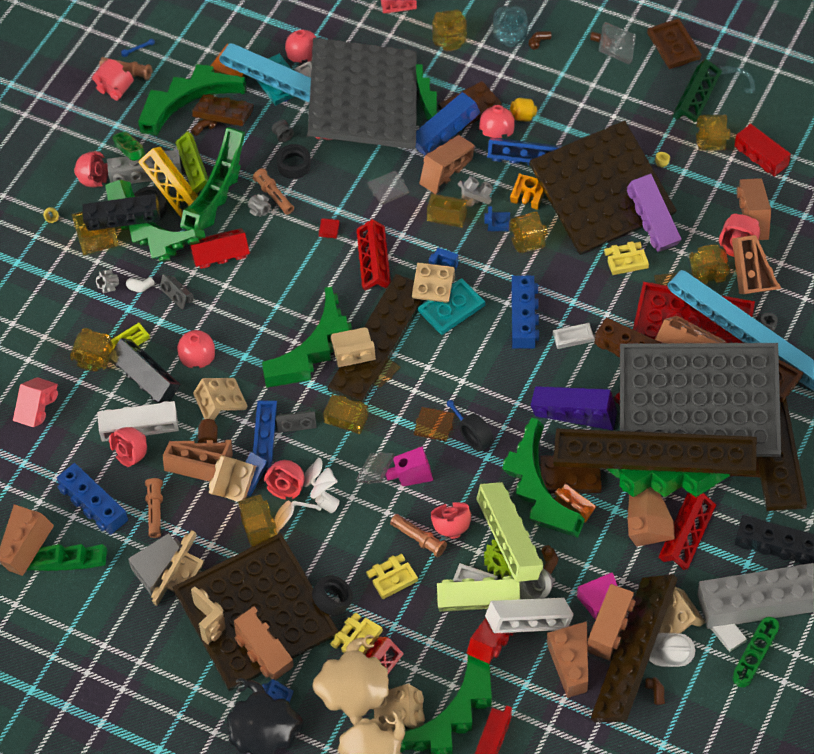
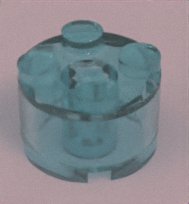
M506 5L497 9L493 18L494 38L508 47H514L526 38L528 31L526 11L516 5H512V7H507Z

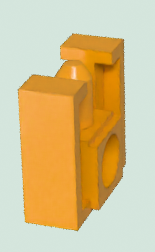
M519 174L510 196V202L518 204L520 194H524L522 203L527 204L532 196L534 198L531 201V208L538 210L545 192L537 178Z

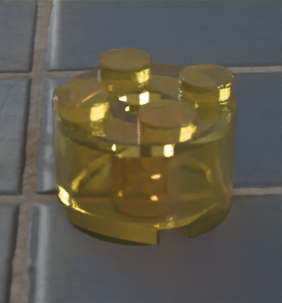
M443 11L434 15L432 36L436 46L439 45L443 50L451 51L459 49L466 42L467 21L461 11Z
M700 115L696 127H700L699 133H696L698 149L701 151L726 150V140L730 139V129H727V115Z
M535 211L510 219L509 232L513 231L514 237H511V240L519 253H527L545 247V236L548 235L547 227L542 225L538 212Z
M707 245L698 248L697 253L691 252L689 255L692 275L703 284L714 280L718 283L724 282L726 276L730 273L727 253L724 247L720 249L719 245Z
M83 328L76 336L70 353V359L72 361L74 359L77 361V366L88 371H98V368L106 369L113 349L111 336L105 333L94 332L89 328Z

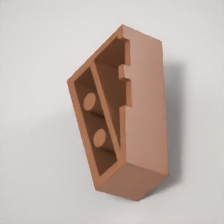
M14 504L0 546V563L8 571L23 576L54 525L42 513Z
M610 584L588 638V653L610 661L614 648L617 649L621 640V637H619L621 630L624 631L629 620L626 618L628 611L632 612L636 602L633 600L634 592Z

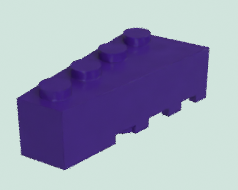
M535 386L531 402V408L536 417L614 431L618 411L609 389Z

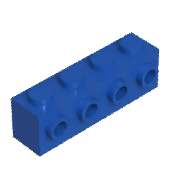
M464 92L459 94L416 131L415 148L426 156L427 153H431L437 147L448 142L480 114L476 102Z
M490 138L487 158H492V161L497 162L510 160L509 163L514 164L527 162V165H529L530 160L562 146Z
M512 276V349L535 348V341H539V330H535V325H539V314H535V310H538V298H535V294H538V283H534V276Z
M73 463L56 477L59 484L57 487L60 492L71 497V502L76 507L80 506L87 518H93L101 531H106L109 535H112L128 521L126 511L77 464Z

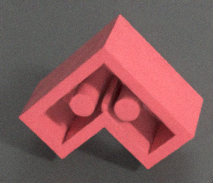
M38 377L20 384L13 421L31 427L42 424L46 417V405L53 403L58 396V384Z

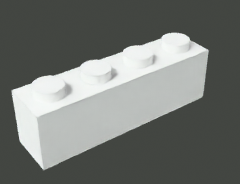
M164 401L158 404H144L142 406L124 407L115 410L107 409L97 412L102 442L109 441L110 434L122 427H133L145 436L179 431L175 401Z
M565 598L491 601L485 617L494 633L563 629L569 627L574 614Z

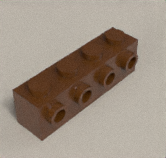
M607 317L595 333V345L614 353L617 357H620V344L660 343Z

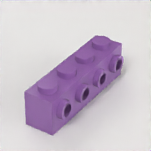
M652 174L631 181L627 187V192L635 203L637 214L643 220L644 230L648 231L651 237L652 247L656 248L658 253L678 245L682 239Z

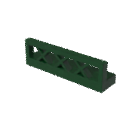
M704 59L696 67L672 117L678 120L681 116L685 115L694 123L697 122L722 70L709 60ZM708 68L716 73L715 76H709ZM706 81L708 89H703L701 82ZM695 94L701 95V102H697ZM694 106L695 115L688 111L689 107Z

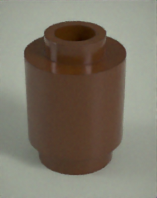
M201 420L198 425V443H207V440H213V443H217L218 426L214 420Z

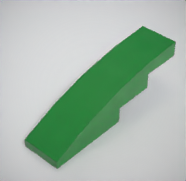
M416 64L419 100L424 114L429 121L437 114V91H430V78H423V64Z
M61 544L41 547L27 570L58 571L105 566L107 547L104 544L84 547L82 544L63 547Z

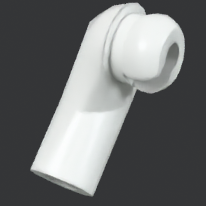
M151 277L144 281L129 278L126 281L128 289L138 293L155 285Z

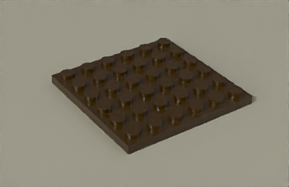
M625 120L529 161L530 167L579 255L643 228V220L637 214L635 203L627 192L628 185L635 179L652 174L670 215L675 214L677 211Z
M281 533L172 587L228 691L244 684L236 682L239 678L252 680L263 674L257 661L254 663L248 656V650L245 646L241 647L235 640L234 620L253 606L258 611L256 613L259 620L263 624L265 622L268 624L269 632L275 639L278 638L292 659L334 638V635L339 632L329 614L320 610L312 598L313 587ZM194 586L198 590L203 589L208 594V599L213 603L217 602L224 610L223 615L226 628L216 641L212 640L209 644L202 640L199 623L206 615L194 604L191 591Z

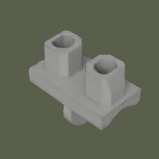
M471 176L465 182L460 180L458 186L462 189V199H464L465 205L469 207L473 206L474 203L478 204L479 201L490 204L492 201L490 198L493 190L492 185L488 182H483L478 187V180Z

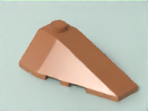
M651 487L635 497L629 495L628 533L636 547L675 539L674 521L661 494L654 491Z

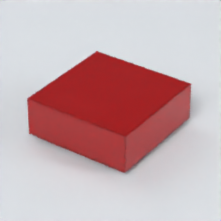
M322 218L319 237L337 238L340 220Z

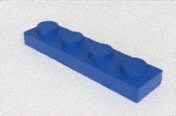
M257 401L253 453L269 461L264 471H267L273 463L277 401Z

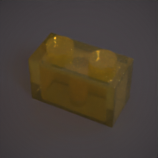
M431 193L427 206V221L463 228L467 216V200Z
M333 394L323 412L324 423L357 434H361L369 417L368 405Z

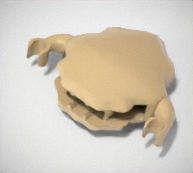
M373 635L357 638L350 642L346 652L339 660H327L323 665L322 671L314 678L312 685L314 692L324 701L328 709L334 711L342 710L350 718L353 725L360 722L369 709L380 707L383 700L389 695L387 668L377 658H368L364 653L358 651L362 645L366 649L374 646L366 643V639L374 638Z
M393 710L396 719H393L390 714L386 716V721L389 724H395V730L385 728L379 720L364 718L340 736L339 754H401V742L405 736V727L401 720L400 711Z

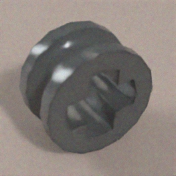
M773 313L763 314L760 323L771 331L776 329L778 322L776 315Z

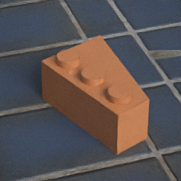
M458 135L442 146L437 147L431 153H427L423 160L424 165L419 184L437 194L439 187L443 183L447 184L450 181L449 177L454 172L459 173L472 160L476 145Z
M762 178L740 180V187L736 189L742 215L758 220L760 227V237L758 240H769L771 207Z
M750 235L732 238L739 294L781 289L772 268L768 264L757 236Z
M679 316L665 319L655 339L662 343H726L721 338Z
M207 440V443L169 441L163 454L164 471L211 481L216 472V462L220 459L221 455L232 458V440H225V443H213V440Z
M253 606L234 620L235 640L241 647L245 646L248 650V656L254 663L256 661L261 666L260 670L266 678L270 677L277 680L293 668V659L278 638L275 639L269 632L268 624L266 622L263 624L259 620L256 613L258 611Z
M587 621L547 633V646L567 698L587 692Z

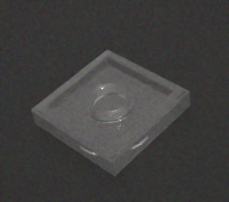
M605 22L602 25L599 52L630 64L633 58L636 35Z

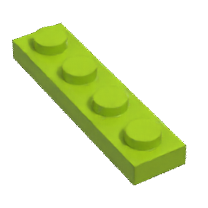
M187 131L175 144L179 150L190 186L195 193H198L206 185L208 176L194 137Z

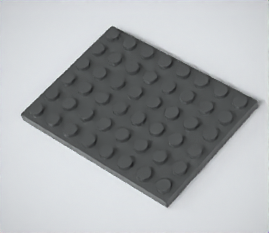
M313 38L307 136L415 149L417 51Z
M778 343L620 344V431L757 437L756 457H781Z

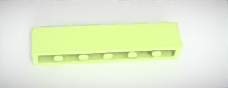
M502 482L480 484L476 499L515 582L538 580L540 572L543 570V562L539 559L536 547L532 544L529 533L523 526L522 518L517 514L516 506L512 503L508 490L505 489Z

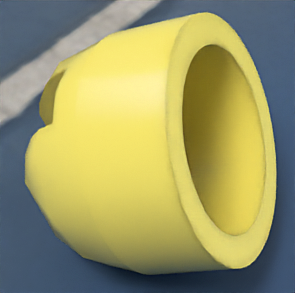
M658 152L655 157L656 165L661 168L666 167L670 160L669 154Z
M52 207L45 209L43 214L45 220L49 223L56 222L59 218L57 210ZM50 211L52 212V214H53V216H54V217H52V218H50V215H49V213H48V212H50Z

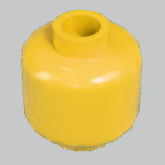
M516 98L515 101L511 102L510 112L516 121L529 122L533 116H536L537 106H534L532 99Z

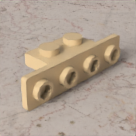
M191 530L189 534H185L181 542L182 548L179 552H175L171 560L173 564L162 575L161 580L163 582L160 587L154 589L151 596L154 605H159L167 589L173 591V586L199 574L205 563L203 560L188 553L196 538L194 531Z

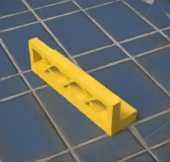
M161 147L153 148L138 162L182 219L183 211L180 208V201H185L190 206L198 195L192 190L189 183ZM150 157L155 161L154 168H149L145 163ZM158 172L165 174V183L158 180ZM169 186L175 187L177 190L176 197H171L169 194Z

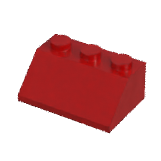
M242 228L206 236V238L200 239L199 243L189 245L196 267L199 266L200 269L210 267V263L214 262L218 264L227 263L228 259L231 258L236 260L244 259L246 255L250 254L246 234Z

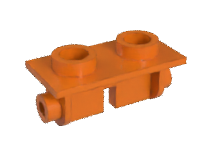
M564 484L562 489L558 488L555 492L557 496L555 500L564 507L579 513L585 519V523L597 507L567 484Z

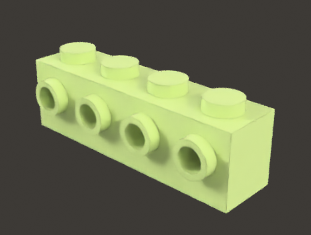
M505 576L503 580H495L493 577L483 578L482 581H474L472 578L462 579V582L442 580V583H437L438 609L440 612L488 609L491 601L520 600V582H515L513 576Z

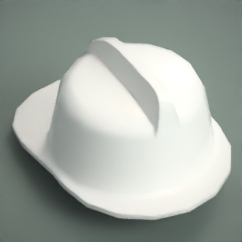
M659 633L649 661L658 666H686L694 658V643L691 638L684 634Z

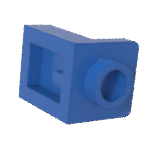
M488 206V213H484V224H488V231H510V212H492V206Z
M437 248L435 254H431L429 264L450 266L456 270L459 265L458 254Z
M274 679L267 684H262L265 692L273 699L285 698L290 702L294 692Z

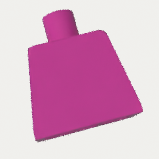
M423 447L395 456L393 458L395 467L385 469L387 481L399 478L402 486L433 481L430 464Z
M613 573L577 587V598L595 620L610 584L618 586Z

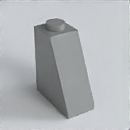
M169 533L128 558L132 571L151 596L154 589L160 587L163 582L161 578L164 571L170 569L173 564L171 562L173 555L182 548L178 539H173Z

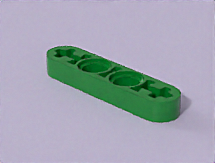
M120 132L112 137L115 146L130 160H139L146 155L143 146L128 132Z
M766 617L761 621L736 666L732 678L734 684L738 687H747L751 683L774 641L779 629V623L775 618ZM770 624L773 627L769 630L768 635L764 634L766 626ZM761 639L765 641L766 646L759 648L755 645V641ZM754 656L757 659V663H747L746 657ZM745 668L748 670L746 677L740 680L739 675H742Z

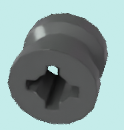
M279 120L272 126V132L277 135V139L280 142L288 141L294 134L286 120Z

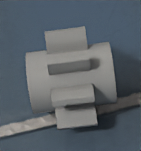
M263 194L252 196L248 202V206L251 208L250 213L254 216H265L271 208L270 203H268L269 198Z
M112 270L100 271L99 276L96 278L97 288L102 289L103 293L116 291L115 287L119 284L117 274H112Z

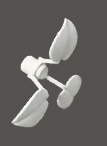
M318 457L304 474L305 482L303 485L307 487L311 483L314 486L310 496L315 499L317 505L297 501L292 503L290 501L285 502L278 510L274 519L273 527L276 535L291 518L294 506L296 505L314 508L319 511L323 508L329 513H333L337 509L339 499L325 492V490L337 483V480L330 468H326L320 474L322 469L321 458Z

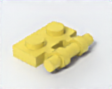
M631 241L627 242L626 245L617 246L616 244L611 245V248L604 249L605 256H608L607 261L612 275L647 269L649 267L641 242L634 243Z
M403 554L396 557L393 555L388 558V561L380 565L377 563L372 566V569L366 571L369 579L374 576L378 577L373 580V585L382 599L418 582V577L408 562L400 565V563L405 561ZM393 568L390 572L384 573V571Z
M354 613L351 618L348 617L345 621V626L341 631L334 635V640L330 644L335 649L340 644H344L341 649L345 653L350 642L357 638H364L367 635L374 636L372 639H366V643L372 645L383 632V629L366 617L359 623L358 621L361 619V616L358 613ZM351 630H355L350 637L347 636ZM362 645L359 647L358 651H361L365 655L368 649L364 648Z

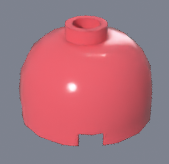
M297 30L291 33L285 44L288 59L297 63H302V60L306 59L307 61H312L313 38H317L316 35L308 30Z
M494 105L482 113L479 130H483L485 136L502 138V135L507 134L508 137L514 133L515 119L508 109L501 105Z
M87 152L81 155L76 162L75 175L80 183L87 187H102V183L107 181L108 167L107 163L103 162L102 158L105 157L101 152Z
M189 331L178 342L179 360L188 368H193V366L203 368L209 365L215 357L214 342L203 331Z
M122 427L109 436L111 450H116L118 454L116 456L117 460L127 467L137 464L147 452L145 435L133 427Z
M281 460L275 462L267 470L264 482L266 481L268 491L274 496L285 500L286 497L294 499L302 491L305 482L304 472L295 462Z
M454 502L452 507H447L444 504L432 510L431 521L435 530L445 537L451 539L459 538L469 528L471 523L469 505Z

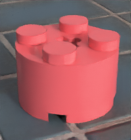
M112 59L105 60L92 76V79L97 84L96 89L102 94H105V92L110 94L116 101L122 97L134 79L129 71L125 73L122 70L124 66Z
M732 214L726 220L719 237L720 246L722 245L728 255L734 257L732 238L756 235L757 239H759L760 227L758 220L741 214Z

